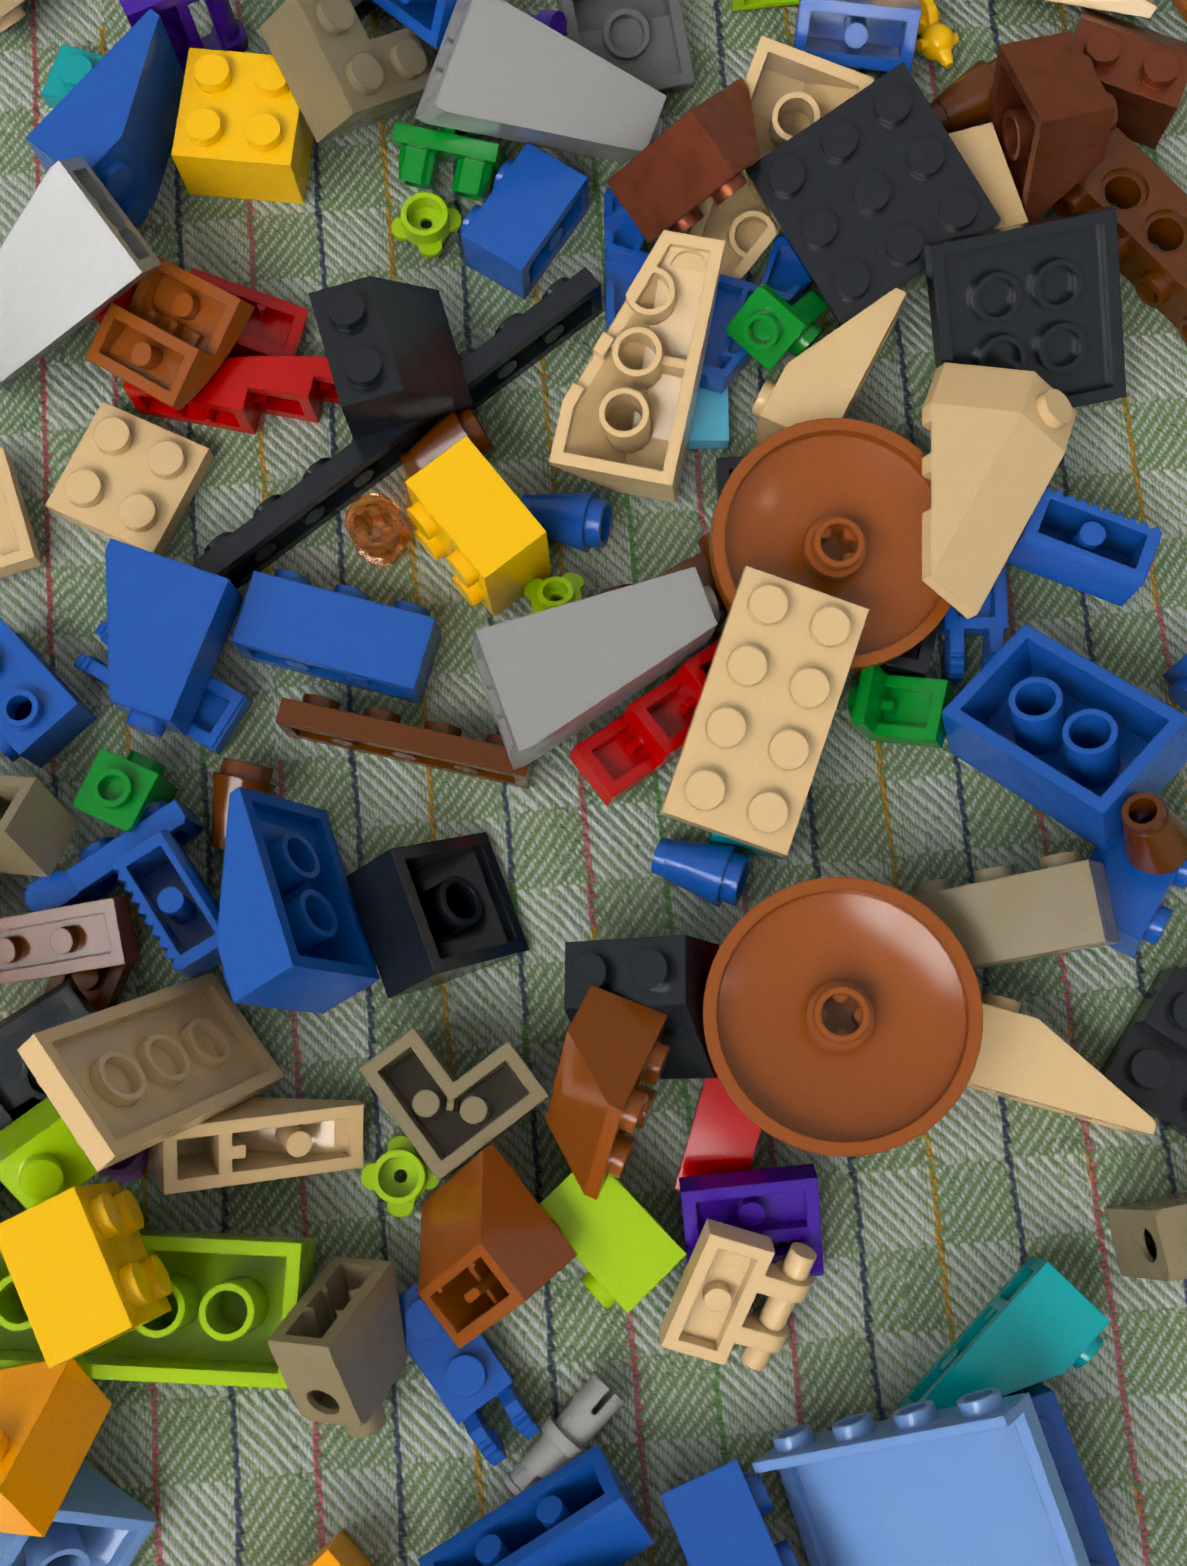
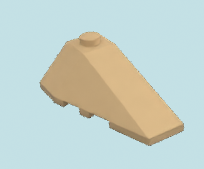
M761 35L745 79V83L749 88L760 157L752 164L872 84L875 78ZM745 169L741 173L748 183L718 206L711 196L701 203L699 209L704 217L695 223L690 231V235L724 240L726 246L720 274L740 280L746 276L780 232L746 177Z
M663 230L626 293V300L608 331L602 333L593 348L594 354L577 383L573 382L562 400L549 459L551 466L616 492L676 503L726 242L724 240Z
M945 362L936 368L922 407V427L931 431V453L922 458V477L931 480V508L922 513V581L964 617L970 619L980 611L1066 452L1077 411L1071 406L1069 400L1061 391L1052 388L1035 371Z

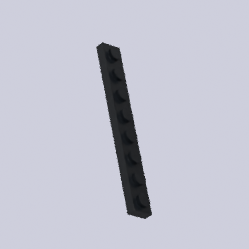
M586 267L570 279L563 277L555 281L545 291L541 301L523 314L515 313L506 318L497 328L495 335L476 350L470 348L458 354L473 405L470 407L473 411L602 313L601 283ZM464 407V408H461V409H457V410H455V411H456V413L458 414L459 412H461L462 410L466 409L467 407ZM449 412L359 438H352L351 444L334 457L322 458L312 464L304 473L302 481L283 495H273L264 500L254 511L253 518L237 530L225 532L215 537L204 549V554L194 563L199 569L230 579L238 590L251 580L254 571H263L403 464L400 456L409 451L410 447Z

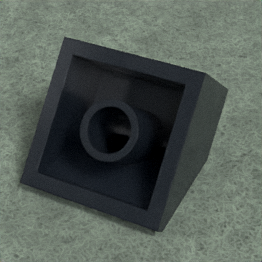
M368 276L308 293L339 402L353 439L473 405L439 290Z
M487 832L392 848L346 876L388 999L438 986L530 950Z
M688 935L565 942L564 1009L570 1023L591 985L667 1015L660 1043L671 1048L659 1080L718 1079L708 1054L704 1036L703 1000L707 977L718 952L719 944Z

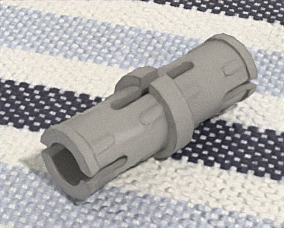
M593 1371L589 1376L590 1379L557 1418L550 1415L541 1425L543 1435L511 1473L508 1472L503 1478L504 1483L515 1496L588 1451L587 1445L618 1408L626 1403V1399L611 1383L607 1386L605 1384L606 1379L598 1372Z

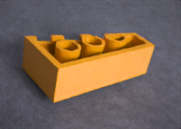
M74 1358L48 1369L46 1361L0 1369L1 1533L45 1537L112 1405L110 1400Z

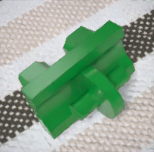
M395 122L391 140L400 149L398 179L404 185L424 190H433L438 161L457 165L452 192L455 195L480 202L486 201L495 173H498L501 166L508 159L506 154H501L500 144L464 136L465 133L483 137L484 135L431 125L444 128L442 132Z

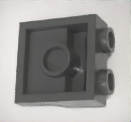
M556 0L558 11L563 12L567 20V38L663 94L693 88L695 77L680 0Z

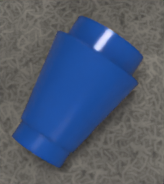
M597 491L524 494L522 496L521 502L546 530L547 539L583 552H589L592 547L603 549L606 546L612 525V502L610 499L599 498Z
M662 837L654 853L651 872L662 876L667 881L716 907H720L722 902L736 906L746 885L751 857L738 853V847L735 845L681 839L672 840Z

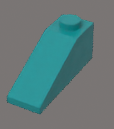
M1030 1256L897 1406L902 1408L912 1403L932 1400L937 1410L958 1406L956 1401L960 1397L977 1390L997 1387L1000 1390L1001 1396H1005L1062 1375L1071 1366L1080 1368L1089 1362L1102 1346L1103 1338L1099 1334L1110 1323V1320L1048 1261Z

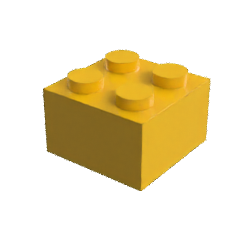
M189 48L171 153L188 193L191 195L304 204L314 136L273 55Z
M467 436L405 481L412 505L406 511L417 527L414 531L416 538L435 561L443 556L445 557L448 565L455 573L451 577L453 583L472 607L482 602L492 616L495 617L524 595V587L530 580L535 578L544 580L551 574L546 530Z
M118 1181L72 1187L0 1223V1251L48 1369L94 1350L172 1311L166 1297L172 1293L168 1272L157 1255L149 1256L138 1231L144 1227V1218L140 1206L129 1190H121Z

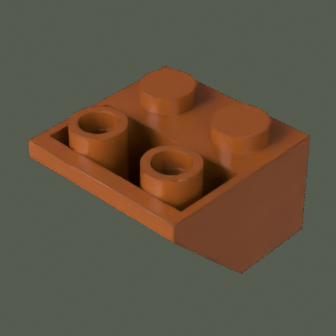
M593 985L589 988L567 1029L546 1122L583 1194L597 1200L608 1175L621 1178L635 1143V1139L627 1136V1134H634L636 1128H644L657 1095V1091L648 1088L647 1084L650 1083L656 1086L671 1047L660 1043L667 1019L666 1014Z
M492 1143L422 1203L418 1295L459 1349L524 1303L577 1256V1253L564 1238L558 1224L545 1213L522 1183L516 1169L502 1157Z

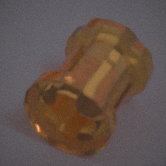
M372 493L360 496L351 503L346 511L345 526L349 537L353 540L357 554L372 566L385 567L396 563L399 557L406 552L408 546V535L396 504L382 494ZM385 524L380 529L379 537H369L374 534L375 525Z

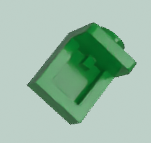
M761 284L728 324L726 332L770 372L788 354L792 353L797 357L811 347L823 332L815 323L829 305L815 292L810 290L791 306L769 285Z
M872 666L862 669L859 682L853 683L848 698V711L852 718V723L870 741L943 748L946 732L941 712L952 701L955 688L948 680L887 675L880 666Z
M101 748L73 805L81 812L131 833L136 829L149 803L154 804L160 801L170 803L179 789L162 777L166 767L159 762L132 750L127 759Z

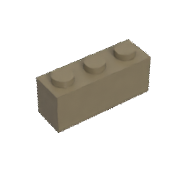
M1080 851L1062 852L1039 858L1040 870L1021 874L1015 873L1014 865L982 869L974 872L976 883L952 888L949 878L925 881L911 886L912 897L933 911L951 929L964 948L974 970L1120 943L1104 865L1089 859L1082 861Z

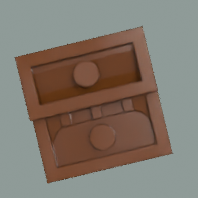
M157 256L162 265L138 283L127 309L110 302L86 355V359L167 405L181 410L199 393L222 365L243 332L255 306Z

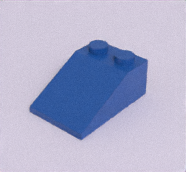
M150 8L26 137L46 173L59 160L83 156L135 228L143 223L149 209L156 203L173 146L184 81V73L160 15Z
M243 787L236 788L229 796L216 938L224 968L225 983L230 990L233 1003L324 1014L380 980L366 933L346 879L347 874L327 812L323 809Z

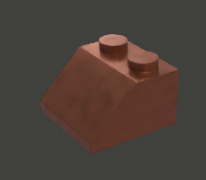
M1085 7L1074 38L1084 55H1088L1091 58L1094 71L1106 92L1111 93L1116 100L1118 110L1116 126L1131 141L1155 149L1178 108L1187 84V42Z
M1070 31L1001 44L998 50L987 123H993L1029 222H1032L1043 215L1104 160L1109 134L1115 130L1118 120V110L1114 96L1106 92L1094 71L1091 58L1088 55H1084Z
M742 77L687 112L606 182L648 243L659 237L663 230L684 233L704 217L698 206L711 196L718 206L748 183L741 172L757 160L760 154L749 88Z

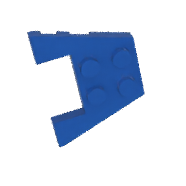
M607 188L604 194L606 332L624 304L629 287L649 255L643 252L647 240L610 188ZM776 236L760 284L720 274L699 385L700 388L722 394L752 358L744 348L727 334L726 327L757 287L761 284L769 285L792 306L813 284L784 237Z

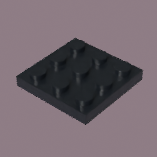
M904 62L745 169L746 177L823 301L829 305L828 309L839 326L894 288L903 289L926 274L924 243L992 230L998 227L1001 222V218Z
M1105 206L923 244L936 368L947 362L1035 371L1052 388L1061 391L1073 408L1126 397L1116 208Z

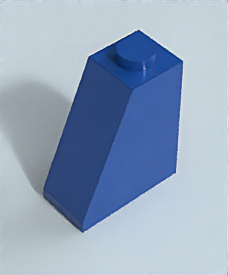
M110 538L105 550L109 700L128 715L125 724L135 730L157 738H162L166 729L187 736L243 598L228 578Z

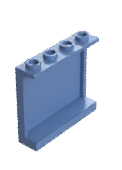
M985 1388L960 1397L956 1401L958 1406L937 1410L934 1401L925 1400L899 1408L893 1412V1419L874 1422L871 1413H859L833 1423L831 1431L815 1434L810 1424L795 1426L772 1437L774 1447L752 1462L755 1474L779 1470L810 1566L1091 1565L1029 1392L1002 1397L999 1388Z

